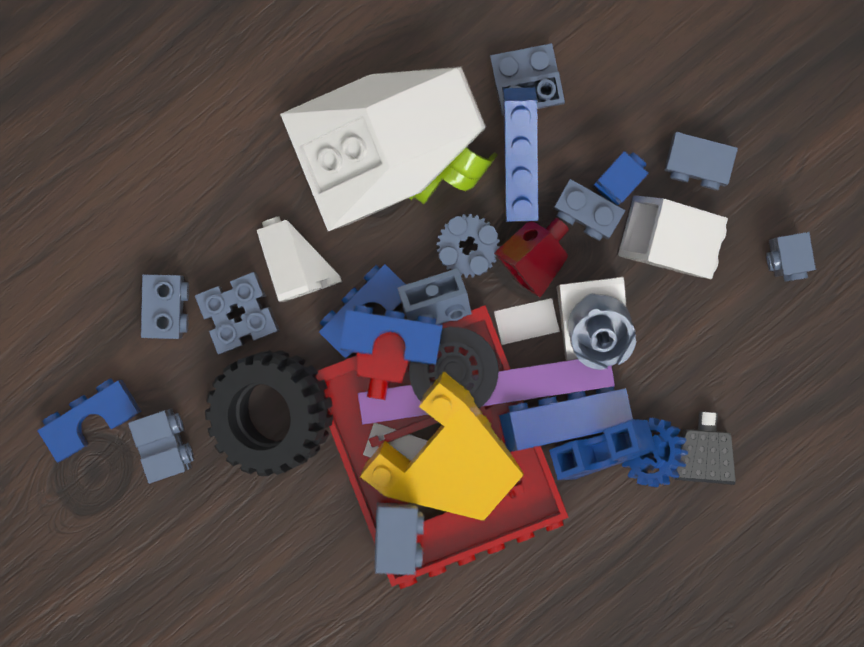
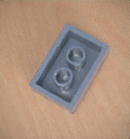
M377 502L375 573L415 575V567H422V547L416 541L417 534H423L424 515L421 511H418L415 504Z

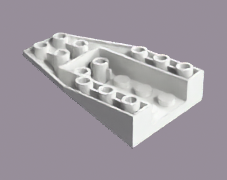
M461 67L370 74L280 114L328 231L350 225L421 193L486 128Z

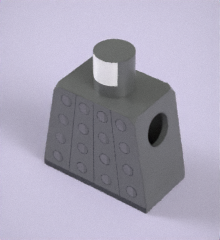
M699 411L698 430H683L682 437L686 438V442L681 445V449L687 450L688 454L681 456V461L686 466L677 467L676 470L680 476L678 478L672 477L674 480L735 485L732 437L729 432L717 431L718 413Z

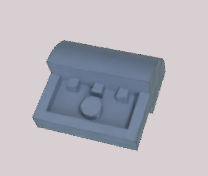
M552 43L490 55L502 116H504L503 88H535L537 109L565 104Z

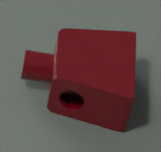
M556 217L546 228L533 221L527 222L497 249L494 254L520 286L540 298L568 258V254L559 241L569 231V228Z

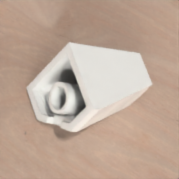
M279 216L262 222L263 228L258 229L257 233L279 302H285L342 282L341 276L288 220L281 221Z

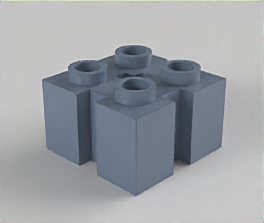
M255 272L230 281L233 289L224 292L222 287L217 286L195 295L203 318H212L216 326L209 333L218 355L244 346L245 343L242 337L251 334L253 340H259L280 331L271 308L263 309L259 299L266 295ZM235 305L238 308L243 307L245 309V313L241 315L242 321L240 322L230 317V313L233 312L232 307Z
M168 409L128 423L135 445L138 447L141 456L140 460L149 484L192 468L191 462L195 459L190 444H183L180 432L184 431V425L179 413L174 414L172 409Z

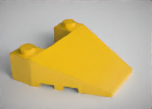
M443 371L425 392L419 406L442 424L411 461L384 441L365 463L360 477L386 497L484 521L524 473L503 441L499 440L491 428V423L487 417L483 416L470 392Z

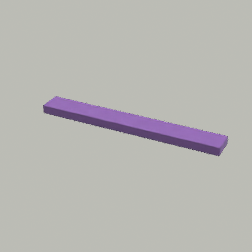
M576 359L498 371L496 388L490 399L483 406L615 386L612 365L607 366L608 369L599 370L590 368ZM472 375V378L477 380L478 375ZM469 383L465 388L470 391L474 384ZM411 385L388 388L386 400L368 398L367 392L358 393L362 424L429 415L419 407L421 401L415 395Z

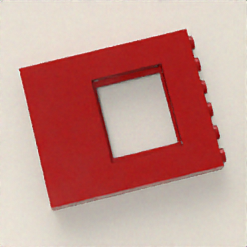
M486 305L472 310V314L464 316L460 320L439 324L442 325V329L460 327L477 333L493 349L498 363V371L511 370ZM454 347L445 348L446 353L454 352ZM463 348L459 350V353L464 356L469 352ZM440 351L438 352L437 360L442 356ZM357 356L318 370V374L315 377L318 381L324 380L328 389L324 390L326 398L331 397L333 407L328 408V414L333 415L332 425L329 428L375 543L377 502L409 504V502L384 496L360 477L365 463L370 459V457L363 455L368 439L371 447H380L384 441L390 442L436 424L438 421L430 415L376 422L396 431L385 434V439L381 441L378 435L369 438L374 423L362 424L358 393L368 391L370 379L357 376ZM472 356L469 359L471 365H477L476 359ZM410 361L402 384L389 382L388 388L411 385L409 377ZM435 365L429 366V373L434 372ZM479 370L473 371V375L479 374ZM435 377L430 378V381H436ZM523 400L479 408L483 416H486L491 423V428L499 440H502L504 444L499 415L510 413L508 407L524 403ZM541 446L510 452L524 474L484 521L450 512L425 520L423 534H417L416 541L422 547V567H415V575L387 574L391 587L399 585L400 589L409 587L418 582L416 579L418 576L428 573L429 577L437 576L446 572V566L454 562H458V565L462 566L476 560L475 554L487 550L488 554H493L505 549V542L516 539L517 543L535 537L533 531L544 527L546 531H551L563 526V520L569 517Z

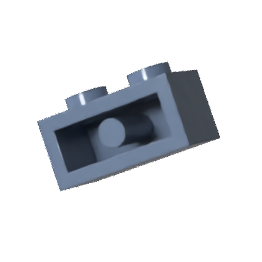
M675 132L672 137L664 171L671 173V179L688 182L689 178L701 180L700 186L719 190L720 186L725 187L729 184L738 148Z
M571 179L566 184L553 207L554 210L558 211L556 216L570 225H573L574 222L586 227L584 233L598 241L602 237L605 239L611 237L626 211Z
M809 232L769 240L771 252L766 253L768 269L769 271H774L775 277L783 276L784 282L808 278L807 271L816 270Z
M458 268L397 287L407 320L417 321L418 316H425L437 319L436 325L448 321H457L464 316L472 314L467 291Z
M142 275L141 338L183 339V333L188 332V314H183V301L189 300V282H184V276Z

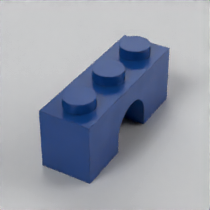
M624 151L592 187L605 199L618 206L646 177L648 172L644 167L647 164L634 152L628 155Z
M385 264L381 268L375 265L364 276L367 283L359 291L354 287L341 300L345 305L337 314L331 310L320 321L323 328L319 333L345 358H348L353 353L340 350L346 310L353 311L354 305L364 306L374 302L382 305L387 311H394L401 303L397 287L406 284Z
M354 305L353 311L346 310L340 350L372 355L376 339L383 333L393 332L400 335L405 342V361L436 365L442 325H436L437 319L418 316L417 321L405 320L404 313L386 311L385 316L372 314L373 308Z
M112 378L96 387L98 393L87 399L83 395L69 404L70 411L63 415H60L57 411L42 421L45 426L37 431L57 463L89 445L83 436L82 424L84 419L90 414H97L103 417L110 429H114L142 412L123 380H118L114 383Z
M629 420L604 429V434L584 440H574L550 449L557 479H578L656 451L648 420Z

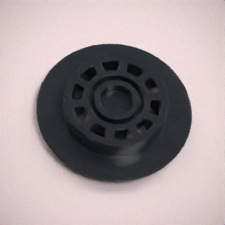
M460 327L443 328L438 349L442 356L436 361L434 372L429 373L430 364L410 361L409 377L412 389L417 398L422 401L423 395L432 385L430 378L435 377L437 379L444 371L464 388L469 383L474 384V387L469 392L479 409L490 399L497 385L498 363L495 353L484 338L471 330ZM454 347V352L446 353L445 348ZM460 348L469 351L467 355L460 354ZM472 356L476 359L477 365H471L469 359ZM479 370L477 380L472 378L473 371Z

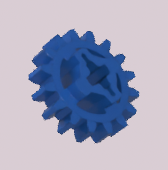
M650 418L648 424L651 433L660 432L659 435L655 434L653 436L656 451L622 463V467L631 468L628 477L637 479V483L640 485L648 484L650 487H658L659 483L669 485V476L674 478L680 476L676 470L677 467L686 466L681 461V456L688 454L687 450L681 449V445L686 442V438L677 437L680 429L671 426L670 421ZM655 468L660 470L656 473H648L649 470L653 471Z

